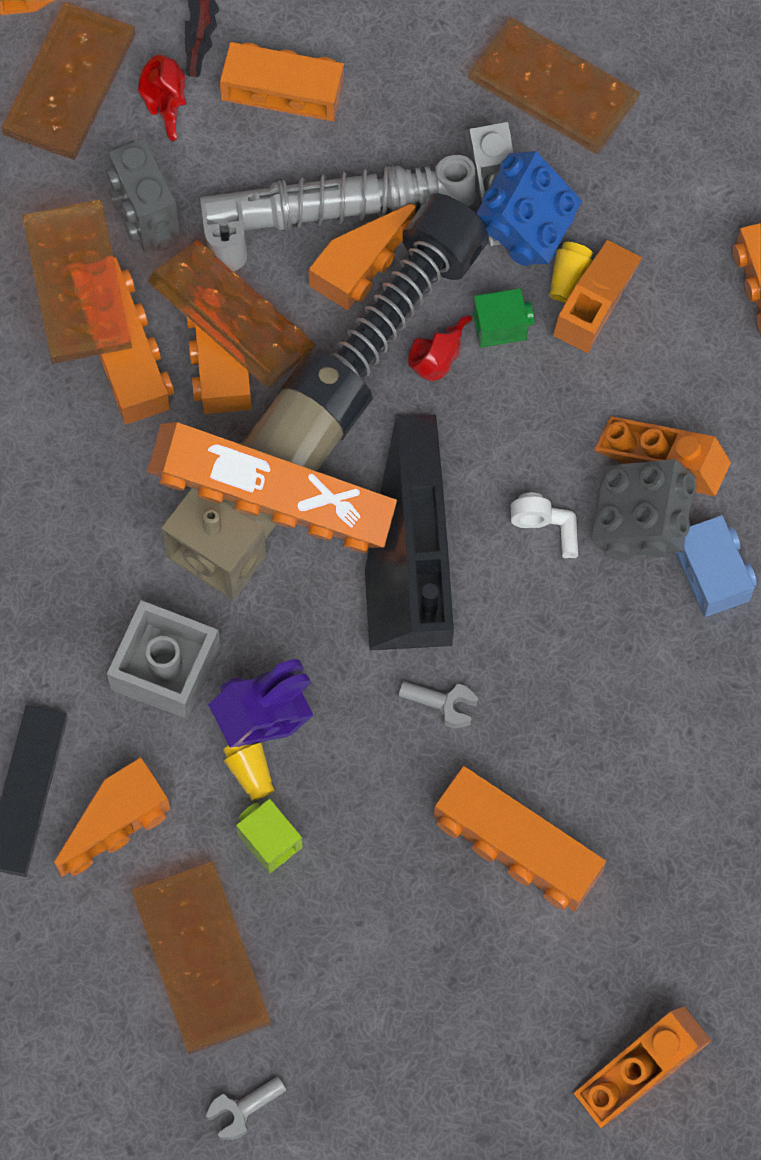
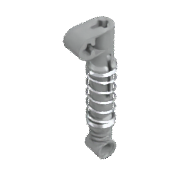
M451 155L443 158L438 165H435L434 171H431L430 166L424 167V172H421L420 168H415V173L411 174L410 169H404L400 165L395 167L392 165V167L386 166L384 168V177L382 179H377L376 173L369 174L365 169L363 175L348 177L347 173L343 172L342 178L327 180V177L322 175L320 181L306 183V180L301 178L299 184L286 185V181L283 180L281 182L279 180L272 182L269 188L202 196L200 201L210 264L221 272H233L243 267L248 257L245 237L246 230L275 227L279 231H287V229H292V224L299 229L302 223L315 221L317 226H321L323 220L336 219L341 224L344 217L357 216L362 221L366 214L378 213L380 217L385 216L387 207L392 212L408 204L415 205V203H419V207H421L430 195L437 193L448 195L469 207L476 199L475 166L468 157ZM229 233V241H222L221 234Z

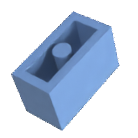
M722 515L690 526L689 532L685 537L683 552H675L704 617L749 602L755 589L754 586L757 585L752 566L748 562L743 563L739 554L740 541L732 526L727 527Z

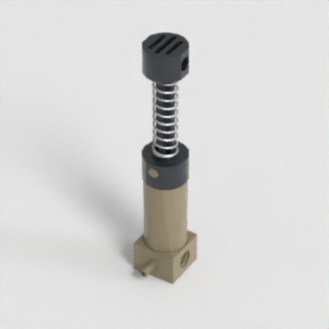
M439 193L430 195L403 230V244L411 257L409 260L400 261L401 271H392L393 281L391 283H383L385 292L382 295H374L376 304L373 307H365L366 317L356 319L357 329L347 331L349 339L347 342L341 341L338 343L340 348L338 354L330 353L328 355L319 351H309L280 388L278 396L241 445L318 471L339 441L346 437L373 400L371 390L360 377L369 376V366L378 364V354L387 352V342L396 340V330L405 328V319L412 318L415 314L414 307L421 306L423 304V296L432 292L431 284L439 283L441 277L451 280L462 279L487 246L489 235L486 225L481 218L462 202L448 195ZM191 488L161 528L166 557L234 601L266 558L265 540L277 524L271 522L272 515L259 512V516H253L236 511L234 509L236 503L223 499L222 503L203 500L197 497L198 490Z

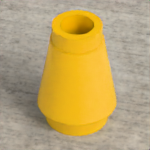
M564 242L562 248L556 250L549 293L550 298L566 304L576 284L592 263L593 252L589 248L574 242Z
M262 743L230 748L228 745L223 749L226 755L224 763L245 792L249 794L251 801H256L275 791Z

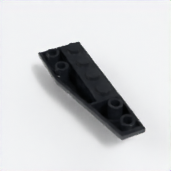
M436 415L400 416L395 418L380 492L384 496L396 499L397 502L384 548H369L365 566L369 651L447 647L453 645L454 623Z

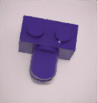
M299 659L280 663L270 672L263 673L254 679L243 680L242 677L233 678L220 687L221 693L208 706L230 748L289 737L314 716L302 693L312 682L307 674H301L304 667Z

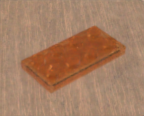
M64 2L2 126L3 135L75 160L136 35L135 27Z
M512 17L509 18L474 64L468 75L469 80L596 155L603 149L636 104L640 95L639 91Z
M101 200L22 215L52 364L132 348Z
M198 240L154 270L148 280L154 288L267 388L301 362L306 354L312 351L316 345L302 330L294 326L269 301L260 296L241 276L233 272Z
M213 861L132 890L188 1055L271 1025Z

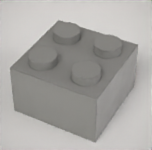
M141 600L107 672L111 690L188 720L221 647L218 629Z

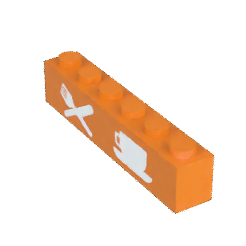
M178 422L160 424L147 473L161 477L159 484L165 487L182 491L185 486L198 490L197 497L203 500L222 503V500L226 499L236 503L234 507L236 511L253 516H259V512L272 515L271 522L293 529L298 524L309 528L307 532L309 536L331 541L333 536L344 540L343 547L361 553H367L368 548H384L397 502L396 499Z

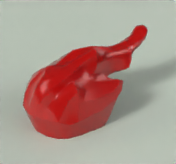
M156 55L143 67L139 79L138 92L150 114L156 115L159 108V113L164 120L167 137L170 141L174 142L177 139V110L179 106L187 104L184 95L185 75L174 59L163 55Z
M469 315L462 317L455 326H448L445 333H434L432 340L416 338L413 341L408 356L409 367L417 375L429 382L438 381L450 371L453 361L459 357L462 329L472 321L473 317Z

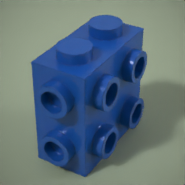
M537 151L509 153L502 161L500 171L490 189L484 194L483 202L476 214L486 225L488 235L498 240L508 250L509 256L513 261L523 266L549 264L550 260L555 256L558 245L566 230L574 221V216L582 200Z

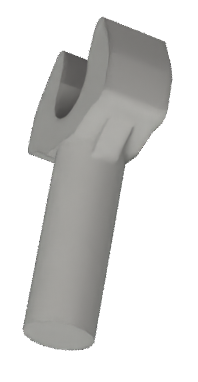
M403 681L399 691V697L439 709L444 717V725L451 728L471 725L470 716L458 713L453 709L455 703L464 702L472 706H477L478 697L471 689L461 684H456L452 691L443 694Z
M277 1076L241 1100H232L227 1098L225 1094H222L213 1100L206 1117L208 1120H212L223 1112H230L234 1116V1121L230 1126L220 1131L218 1136L220 1140L238 1139L247 1133L245 1124L248 1115L286 1092V1088Z

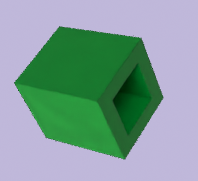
M521 288L476 295L473 298L472 314L480 348L527 340L528 327L534 325V315L531 303L524 302Z

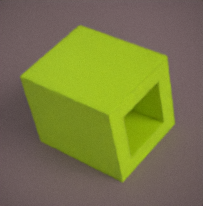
M270 799L261 806L259 803L252 804L238 818L240 821L236 825L238 837L269 874L303 848L300 834Z

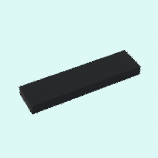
M29 705L25 706L0 800V872L27 877L68 720L67 713Z

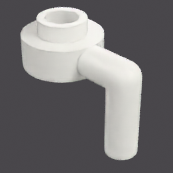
M533 492L521 494L518 499L511 503V522L513 525L520 528H539L548 524L560 525L562 557H578L577 520L573 511L552 508L551 502L548 499L543 498L539 493Z

